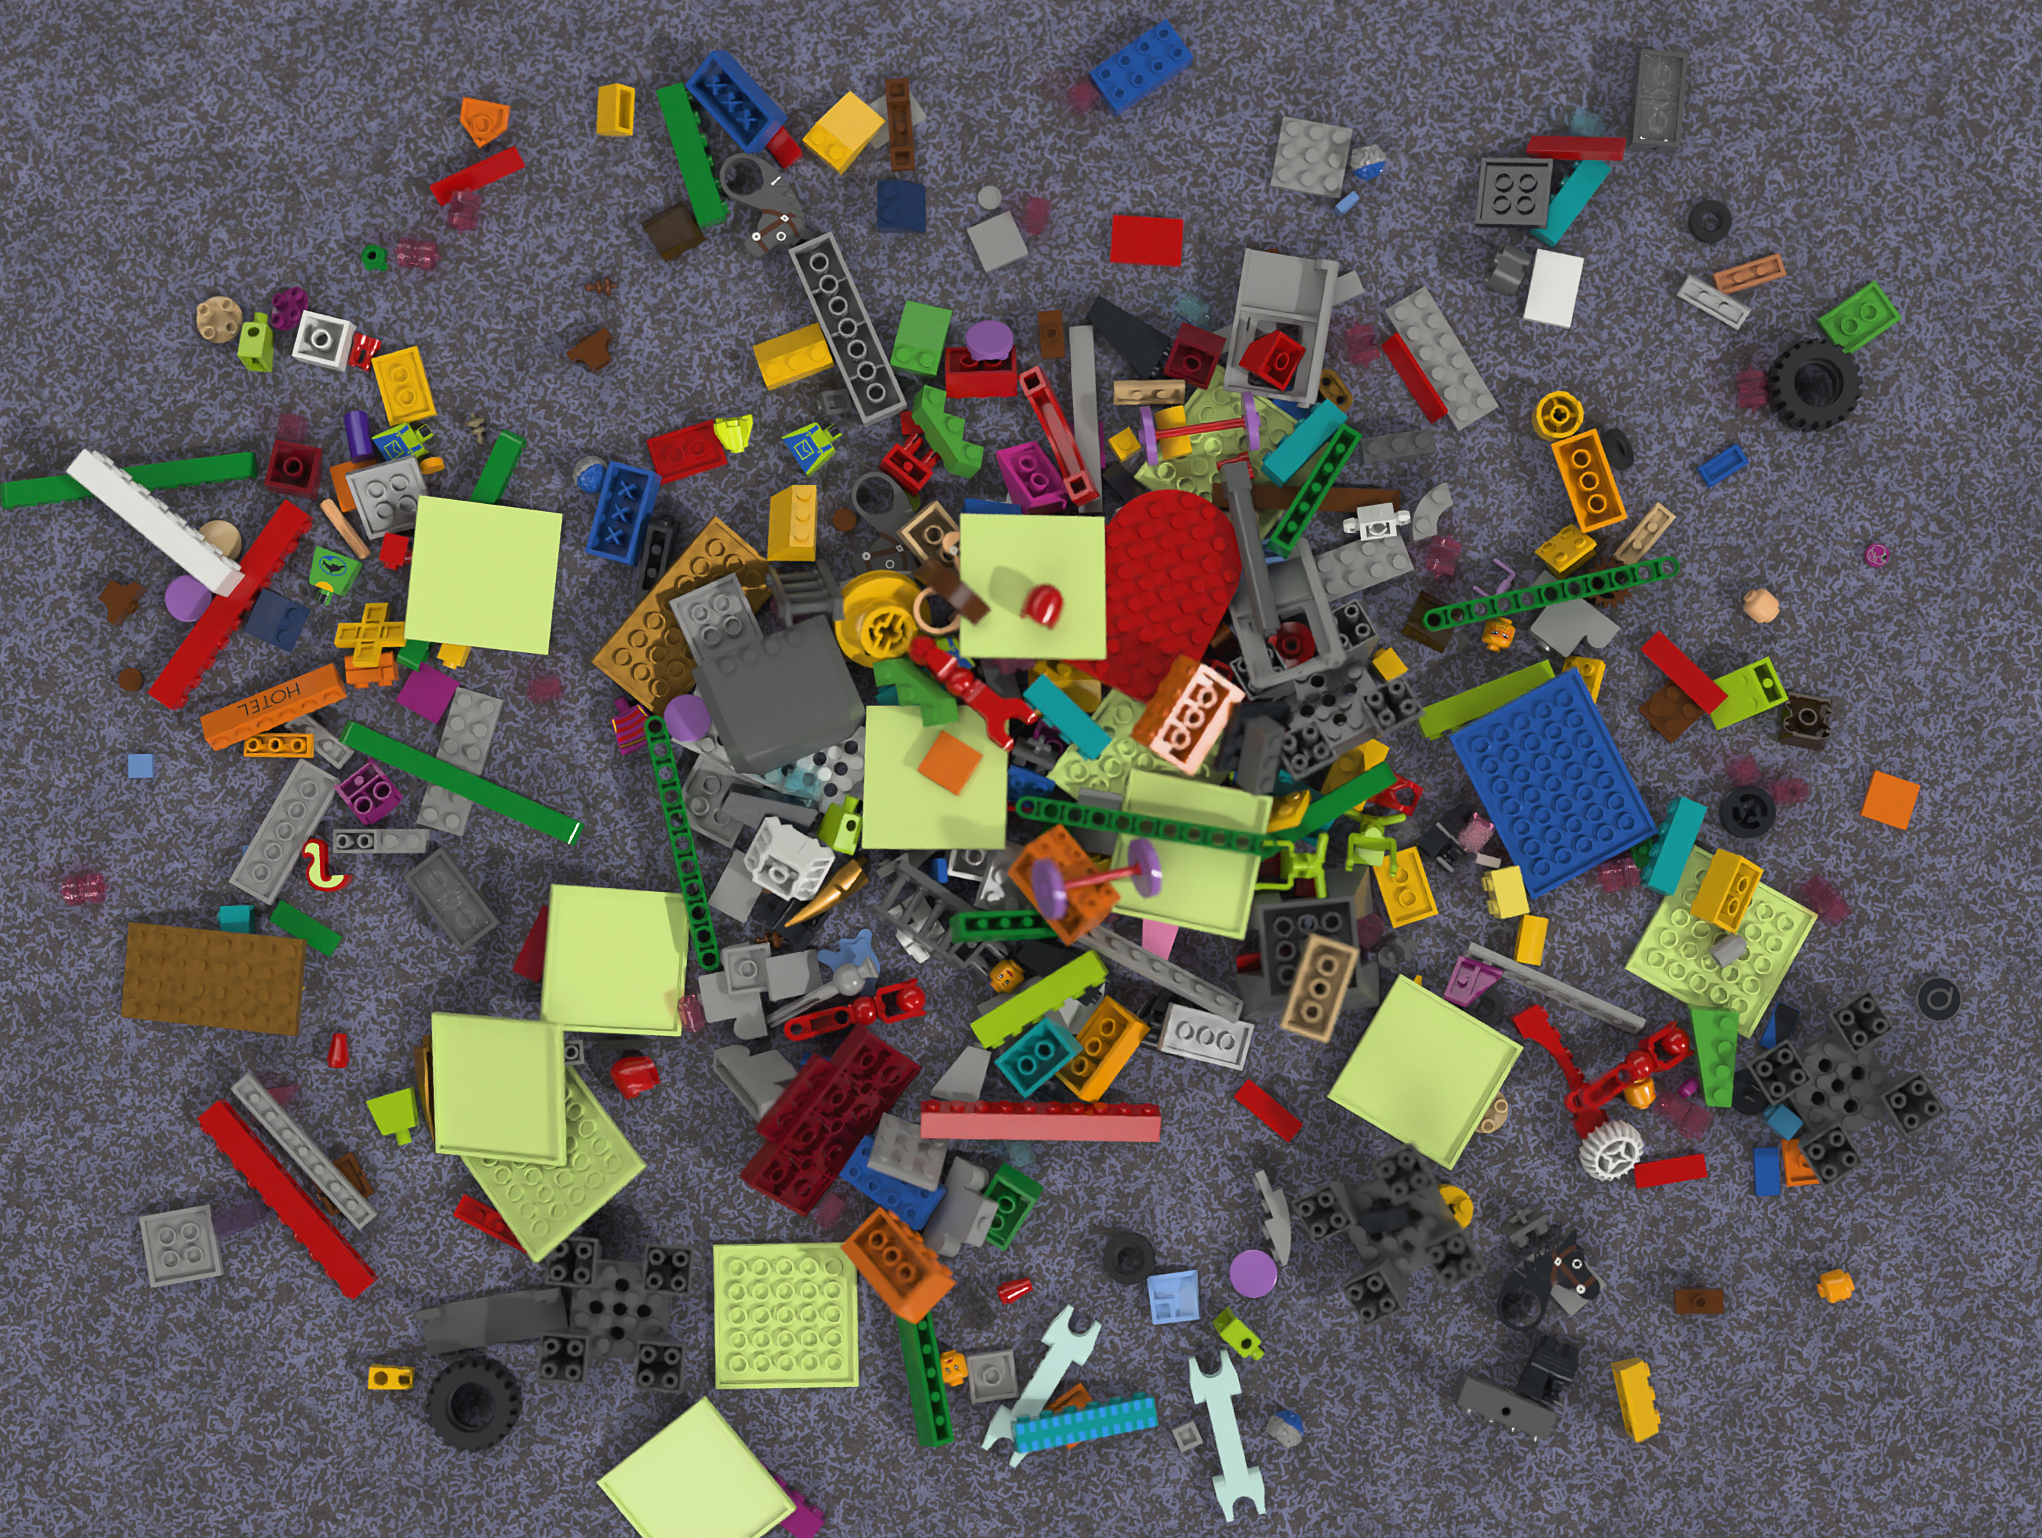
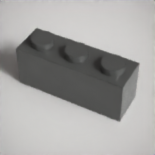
M1431 428L1361 439L1358 443L1361 466L1429 456L1435 452Z
M1266 715L1247 721L1236 784L1253 796L1269 793L1273 790L1285 728Z

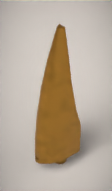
M860 855L856 860L852 859L843 865L828 879L813 900L784 926L789 927L815 917L838 905L860 890L869 882L861 869L867 863L866 858Z
M432 1034L422 1035L423 1045L413 1046V1056L421 1105L432 1141L434 1142L435 1114Z

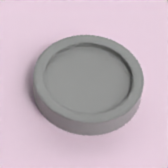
M986 186L978 194L979 204L987 210L997 208L1002 200L1000 191L994 186Z

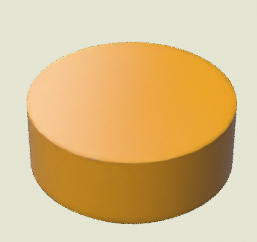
M440 457L427 458L419 464L422 474L435 473L445 468L443 459Z

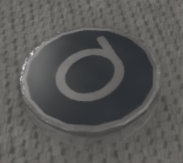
M1940 975L1929 976L1923 979L1918 984L1913 995L1914 1006L1918 1014L1934 1023H1943L1953 1019L1960 1012L1963 1003L1962 992L1958 984L1952 979Z

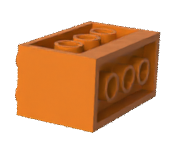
M1181 655L1173 663L1167 678L1159 685L1158 692L1153 700L1147 704L1140 720L1134 724L1129 737L1169 764L1193 776L1227 723L1234 703H1239L1244 693L1204 665Z
M1061 824L1027 845L1007 872L1042 916L1043 914L1035 899L1032 884V867L1035 861L1045 858L1052 860L1058 869L1062 881L1101 873ZM1109 881L1065 890V910L1062 917L1052 920L1045 918V920L1064 943L1069 946L1101 924L1122 897Z
M880 1206L840 1246L842 1251L893 1312L914 1324H917L956 1284L951 1277L953 1272L944 1263L940 1264L936 1260L939 1257L937 1253L930 1247L926 1248L923 1244L924 1238L917 1231L914 1230L913 1232L909 1225L900 1220L891 1209L888 1211Z

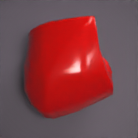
M1049 583L1036 585L1027 593L1019 616L1022 619L1028 616L1038 625H1047L1048 630H1053L1060 620L1064 608L1062 593L1057 587Z
M649 1056L620 1059L614 1063L609 1071L612 1081L625 1100L635 1099L641 1091L651 1089L655 1084L661 1083L655 1064Z

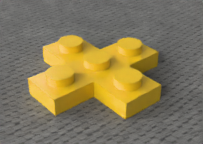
M366 603L361 623L338 624L334 644L337 648H355L352 659L355 667H378L382 647H405L407 640L403 639L405 622H388L391 612L389 603Z

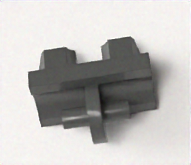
M1040 735L1038 740L1019 736L1012 752L1014 754L1013 763L1024 766L1027 760L1035 763L1033 768L1035 773L1044 776L1048 770L1053 769L1058 752L1051 750L1050 745L1043 743L1044 735Z
M1411 935L1404 939L1398 937L1386 941L1378 946L1380 949L1376 954L1377 962L1380 966L1387 968L1405 962L1412 958L1410 952L1418 948V945Z
M1516 1205L1512 1208L1515 1215L1508 1218L1510 1222L1501 1227L1510 1241L1521 1248L1529 1242L1526 1235L1528 1232L1534 1230L1537 1235H1542L1548 1231L1546 1221L1549 1219L1538 1205L1531 1209L1527 1206L1523 1210H1520Z

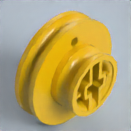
M875 570L859 575L851 580L840 591L843 597L844 620L834 621L831 615L832 629L843 652L856 663L873 668V663L909 657L908 645L911 640L916 636L926 635L917 627L913 617L915 601L922 591L912 579L896 571ZM925 598L919 606V615L922 621L931 627V610Z

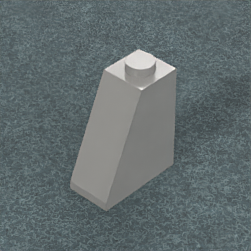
M974 1042V1045H968L932 1088L930 1095L950 1101H978L992 1051L987 1048L984 1049L983 1045L979 1042Z

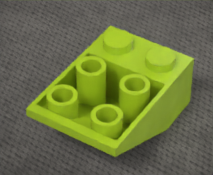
M1761 658L1712 680L1728 697L1710 714L1716 730H1720L1787 701L1788 697L1770 658Z

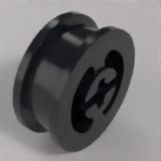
M1743 786L1729 791L1723 797L1719 806L1721 825L1729 834L1737 838L1748 839L1765 834L1772 827L1776 818V807L1772 797L1765 790L1756 786ZM1749 795L1755 798L1761 805L1762 816L1759 805L1751 807L1753 801L1740 802V797ZM1751 807L1749 810L1751 816H1747L1744 818L1746 814L1744 808ZM1732 809H1734V816L1737 820L1743 819L1741 823L1754 822V828L1744 829L1740 827L1733 818Z

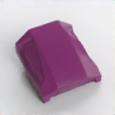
M372 757L368 759V762L341 784L333 786L365 826L381 820L398 806L404 797Z

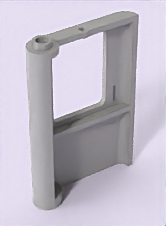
M1246 248L1225 371L1224 391L1240 394L1241 392L1251 391L1253 396L1296 402V407L1311 409V405L1316 404L1339 262L1324 259L1312 260ZM1259 320L1297 325L1303 328L1301 346L1307 350L1297 366L1292 391L1249 385V372L1238 365L1249 344L1254 342L1256 326Z
M1299 538L1289 555V561L1269 565L1267 569L1277 614L1282 615L1298 609L1305 610L1320 656L1317 661L1281 672L1273 670L1262 634H1257L1243 571L1241 572L1238 587L1228 605L1252 685L1256 688H1265L1328 668H1337L1346 659L1309 542L1305 538Z

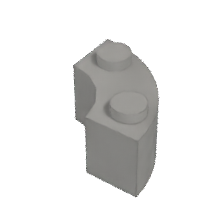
M1447 482L1434 487L1416 505L1410 518L1411 522L1409 523L1411 544L1437 535L1436 525L1440 514L1453 505Z

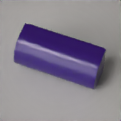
M352 411L345 414L343 420L352 463L376 458L367 413L364 411Z

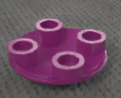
M295 286L284 291L282 294L277 293L273 296L271 301L273 305L271 325L280 331H288L301 322L303 311H307L309 303L308 295L302 288Z

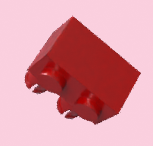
M911 433L902 446L898 443L894 445L883 458L878 469L891 477L901 488L915 498L932 477L934 472L931 469L941 460V456L937 452L931 458L935 452L930 448L920 461L916 459L913 454L923 444V440L919 437L913 444L918 435Z
M385 532L379 561L385 569L398 572L399 568L405 569V566L411 565L413 549L410 548V538Z

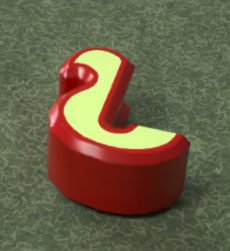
M310 839L304 843L302 856L303 858H311L306 868V879L310 886L318 891L335 892L345 889L352 882L353 875L329 876L328 844L322 839Z

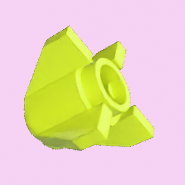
M752 414L732 418H716V423L713 424L714 431L725 449L730 450V453L743 452L744 448L749 445L748 440L753 425Z

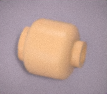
M1764 588L1757 589L1756 591L1752 589L1744 596L1743 610L1757 623H1769L1779 613V601Z

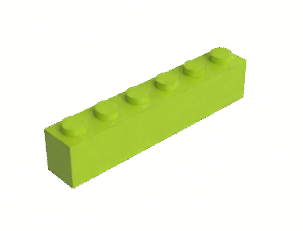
M1549 660L1542 661L1423 708L1425 715L1416 719L1422 738L1429 737L1430 741L1444 736L1442 731L1451 728L1452 732L1465 726V722L1474 721L1554 678L1555 675Z
M1091 949L975 1020L970 1026L984 1049L989 1046L995 1049L1005 1042L1003 1038L1010 1033L1014 1037L1025 1030L1023 1025L1030 1021L1033 1025L1045 1018L1043 1013L1052 1009L1055 1012L1065 1006L1064 1000L1069 997L1075 1000L1085 994L1084 988L1090 984L1096 987L1106 981L1104 976L1109 972L1096 950Z

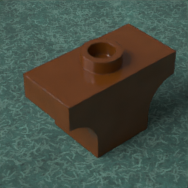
M1061 309L1038 311L1042 360L1065 358Z
M605 327L592 336L588 334L579 340L580 344L566 352L573 364L585 363L595 374L614 361L608 351L609 343L613 340V337Z
M111 579L98 597L107 606L108 615L106 620L113 625L121 626L129 614L133 615L140 606L138 602L148 588L136 581L124 586L119 581Z
M1222 620L1208 644L1209 649L1217 658L1237 646L1232 631Z
M1681 1286V1288L1673 1289L1674 1313L1724 1314L1723 1289L1706 1286Z

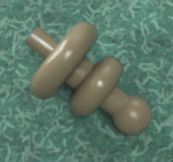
M474 413L469 414L471 420L466 421L465 426L473 427L470 433L477 436L478 444H484L485 437L482 436V432L485 431V427L479 425L484 422V418H476Z

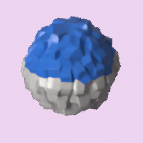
M1376 143L1355 148L1352 150L1350 162L1352 172L1359 179H1365L1366 181L1373 177H1378L1383 171L1387 157Z
M587 456L576 463L572 476L575 485L588 494L602 492L608 466H606L602 458L597 456Z
M1292 1410L1278 1411L1269 1418L1266 1433L1268 1436L1271 1434L1272 1437L1278 1440L1277 1444L1289 1449L1301 1442L1304 1432L1303 1422L1300 1416Z

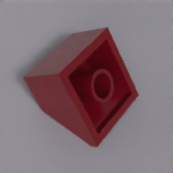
M1182 322L1163 374L1178 380H1185L1186 383L1207 390L1227 338Z
M275 439L264 485L270 492L316 501L322 479L323 450L321 448Z

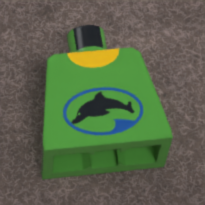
M316 546L309 578V584L320 588L315 601L329 606L333 593L345 597L362 569L363 563Z

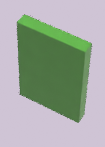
M1874 280L1815 322L1828 340H1832L1833 346L1839 343L1844 347L1843 352L1845 354L1849 352L1852 354L1902 319V317Z

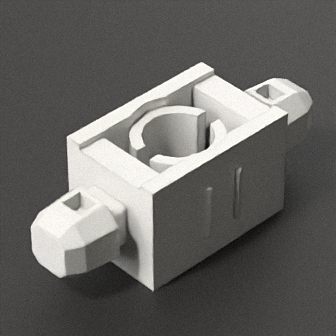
M1385 503L1358 507V518L1344 520L1343 526L1346 533L1360 531L1361 541L1397 536L1396 525H1406L1411 520L1409 511L1404 510L1394 513L1393 504Z

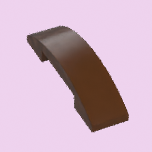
M908 78L885 79L891 171L915 170Z
M930 557L913 573L914 577L926 587L932 588L974 627L992 610L960 578Z

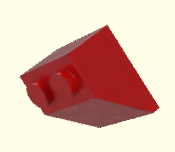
M1276 330L1250 343L1238 365L1263 382L1284 391L1307 349L1281 331Z

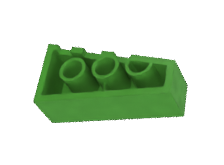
M1686 1005L1702 1101L1707 1106L1731 1108L1739 1012L1734 1008Z

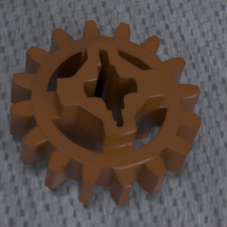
M1612 557L1609 563H1607L1606 559L1602 558L1600 560L1601 565L1593 562L1592 566L1594 569H1586L1585 572L1590 574L1604 571L1606 567H1622L1624 561L1615 564V558ZM1617 572L1614 576L1616 583L1620 584L1622 579L1625 582L1624 575ZM1593 578V579L1591 580V585H1592V587L1594 588V586H1593V580H1594V578ZM1598 579L1597 586L1594 588L1596 590L1601 589L1602 583L1600 579ZM1635 587L1623 589L1622 592L1621 590L1608 592L1613 599H1605L1599 595L1586 598H1594L1593 605L1595 606L1601 602L1602 609H1607L1609 603L1612 608H1617V601L1621 605L1625 604L1624 596L1630 598L1632 594L1628 590Z

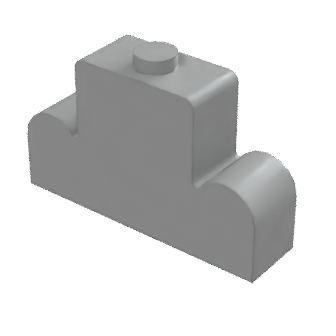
M1544 570L1530 587L1559 580ZM1546 588L1544 596L1547 600L1553 601L1555 592L1551 588ZM1568 588V592L1571 595H1577L1575 592ZM1527 594V599L1531 604L1532 598L1529 594ZM1577 599L1543 607L1527 628V633L1539 641L1537 645L1545 652L1549 653L1551 650L1558 657L1565 658L1571 654L1582 638L1584 645L1591 650L1605 647L1620 627L1584 599Z
M751 941L730 945L725 948L752 945ZM721 951V953H720V961H721V964L724 966L723 956H722V951ZM725 971L702 975L698 978L701 993H697L700 1007H704L707 1022L711 1023L737 1018L734 1024V1032L741 1039H753L770 1034L761 992L728 996Z
M731 1045L714 1051L713 1070L758 1122L761 1121L798 1074L792 1064H789L777 1050L750 1056V1050L746 1046Z
M956 1156L944 1183V1186L949 1190L929 1218L922 1235L925 1240L923 1244L926 1248L930 1247L940 1255L954 1257L960 1250L961 1242L977 1247L982 1246L999 1206L997 1202L980 1193L989 1181V1174L985 1168L970 1160Z

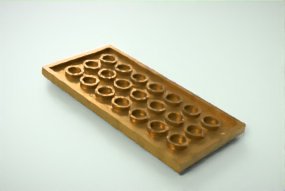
M713 515L590 661L655 715L664 719V712L670 701L680 695L687 694L696 682L691 670L698 667L669 605V601L735 572L751 610L755 614L772 594L771 589L767 588L765 583V574L769 573L768 565L771 563L719 518ZM774 567L778 575L783 574L776 567Z
M129 922L121 1017L297 1036L299 1035L307 939Z

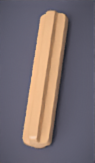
M329 498L324 500L320 504L321 509L358 558L361 560L367 558L371 551L334 502Z

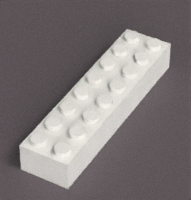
M86 449L79 454L66 472L212 592L225 597L229 596L245 576L240 571L242 567L231 558L228 559L224 555L221 556L223 551L206 540L203 541L205 538L203 534L195 528L192 529L187 525L185 526L186 520L176 513L167 511L169 507L164 502L149 495L151 492L147 488L131 480L132 476L123 469L113 465L114 461L108 456L96 450L91 452Z

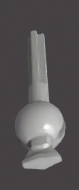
M866 956L860 966L850 963L840 965L835 970L832 981L767 1015V1024L773 1029L838 993L848 996L859 993L865 985V978L879 977L875 963L870 956Z

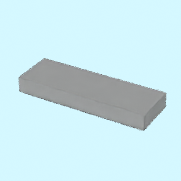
M1690 273L1677 292V296L1737 330H1739L1751 311L1750 307Z
M308 714L286 722L284 725L286 729L295 734H314V750L339 770L344 767L355 753L352 748L340 743L338 737Z

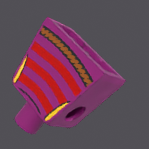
M626 696L613 702L619 715L610 720L621 754L627 756L647 745L643 723L651 715L642 704L632 707ZM651 720L648 729L651 733L656 734L660 731V727L655 720Z

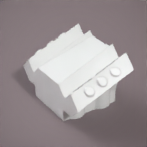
M767 817L764 819L743 861L747 870L753 873L752 881L787 901L792 897H796L799 900H813L835 859V855L830 847L821 848L817 839L803 835L796 831L792 825H781L778 817Z

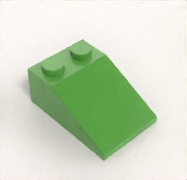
M906 300L890 361L891 369L937 379L952 310Z

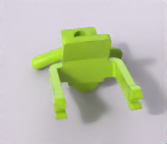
M1354 809L1343 813V815L1361 823L1357 833H1352L1348 837L1345 870L1352 871L1353 863L1382 866L1385 849H1388L1390 855L1389 876L1396 877V872L1398 871L1396 841L1383 835L1384 826L1404 822L1406 815L1404 813H1397L1383 817L1370 816Z
M1326 833L1319 835L1316 853H1294V844L1290 841L1277 840L1278 846H1288V849L1281 850L1280 878L1287 879V883H1256L1254 890L1289 889L1293 886V878L1314 877L1317 898H1326L1322 863H1325L1328 835ZM1264 840V845H1273V842L1271 840Z

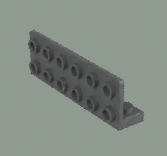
M552 1285L425 1306L415 1311L416 1321L422 1320L428 1355L540 1337L543 1331L569 1326L562 1285Z

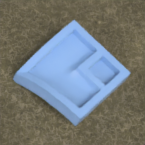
M1197 1270L1153 1275L1147 1278L1153 1325L1201 1319Z

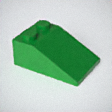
M1006 1162L1002 1164L984 1193L986 1197L994 1200L999 1205L985 1240L1004 1252L1044 1189V1186Z

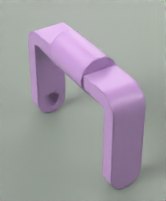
M1495 558L1493 562L1510 574L1497 588V593L1495 594L1497 595L1506 593L1512 586L1510 582L1515 577V572ZM1477 586L1472 588L1483 597L1489 596Z

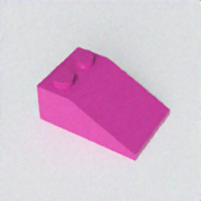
M1036 441L996 451L995 456L1013 504L1021 505L1022 515L1045 516L1065 509L1069 493L1062 477Z

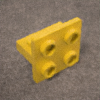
M1570 524L1550 540L1543 543L1541 547L1535 550V554L1546 563L1552 576L1558 580H1563L1596 555L1594 547L1597 544L1588 535L1582 534L1581 530L1576 526Z
M1569 655L1565 658L1562 673L1575 666L1596 704L1606 667L1604 661Z

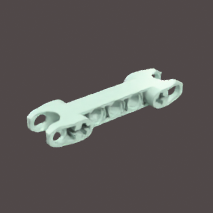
M1069 1303L1065 1306L1061 1313L1052 1320L1042 1336L1041 1341L1050 1346L1045 1354L1046 1358L1040 1362L1033 1374V1379L1029 1380L1020 1395V1400H1017L1012 1410L1002 1404L990 1421L989 1429L981 1444L982 1448L988 1450L998 1438L1002 1437L1013 1441L1010 1421L1016 1420L1017 1416L1029 1414L1030 1417L1039 1415V1412L1045 1406L1071 1361L1080 1366L1085 1363L1093 1350L1095 1340L1102 1326L1101 1323L1095 1321L1085 1333H1073L1068 1328V1321L1074 1308ZM1014 1451L1009 1464L1015 1468L1029 1452L1018 1454Z
M1227 1349L1220 1350L1221 1367L1218 1372L1212 1375H1207L1200 1371L1195 1356L1188 1357L1190 1368L1189 1382L1194 1403L1207 1402L1223 1470L1222 1475L1213 1476L1212 1479L1218 1502L1224 1511L1227 1522L1234 1521L1233 1503L1241 1496H1248L1253 1499L1259 1514L1266 1513L1264 1504L1265 1489L1259 1466L1247 1468L1230 1398L1232 1395L1240 1394L1241 1388L1238 1375L1230 1361Z

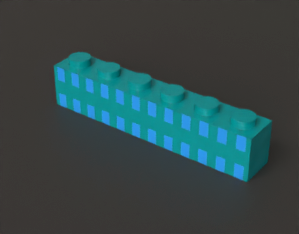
M1146 1391L1134 1392L1132 1397L1124 1399L1123 1396L1110 1397L1109 1402L1100 1403L1099 1400L1086 1402V1406L1079 1408L1076 1405H1069L1063 1407V1411L1059 1412L1044 1410L1039 1412V1416L1030 1417L1029 1414L1019 1415L1016 1417V1420L1010 1421L1014 1450L1018 1454L1158 1426L1154 1397L1146 1394Z

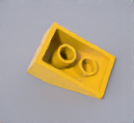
M849 91L817 121L802 141L809 150L841 176L886 121Z

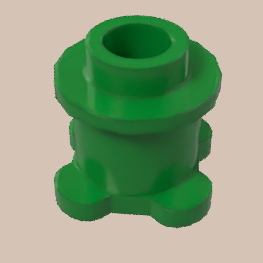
M378 245L366 246L361 253V260L364 263L365 269L368 271L373 269L387 270L386 257L388 256V251L385 248H380ZM376 255V258L371 260L372 256Z

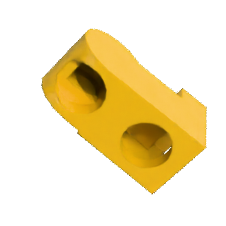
M371 1364L369 1367L368 1389L414 1388L415 1368Z

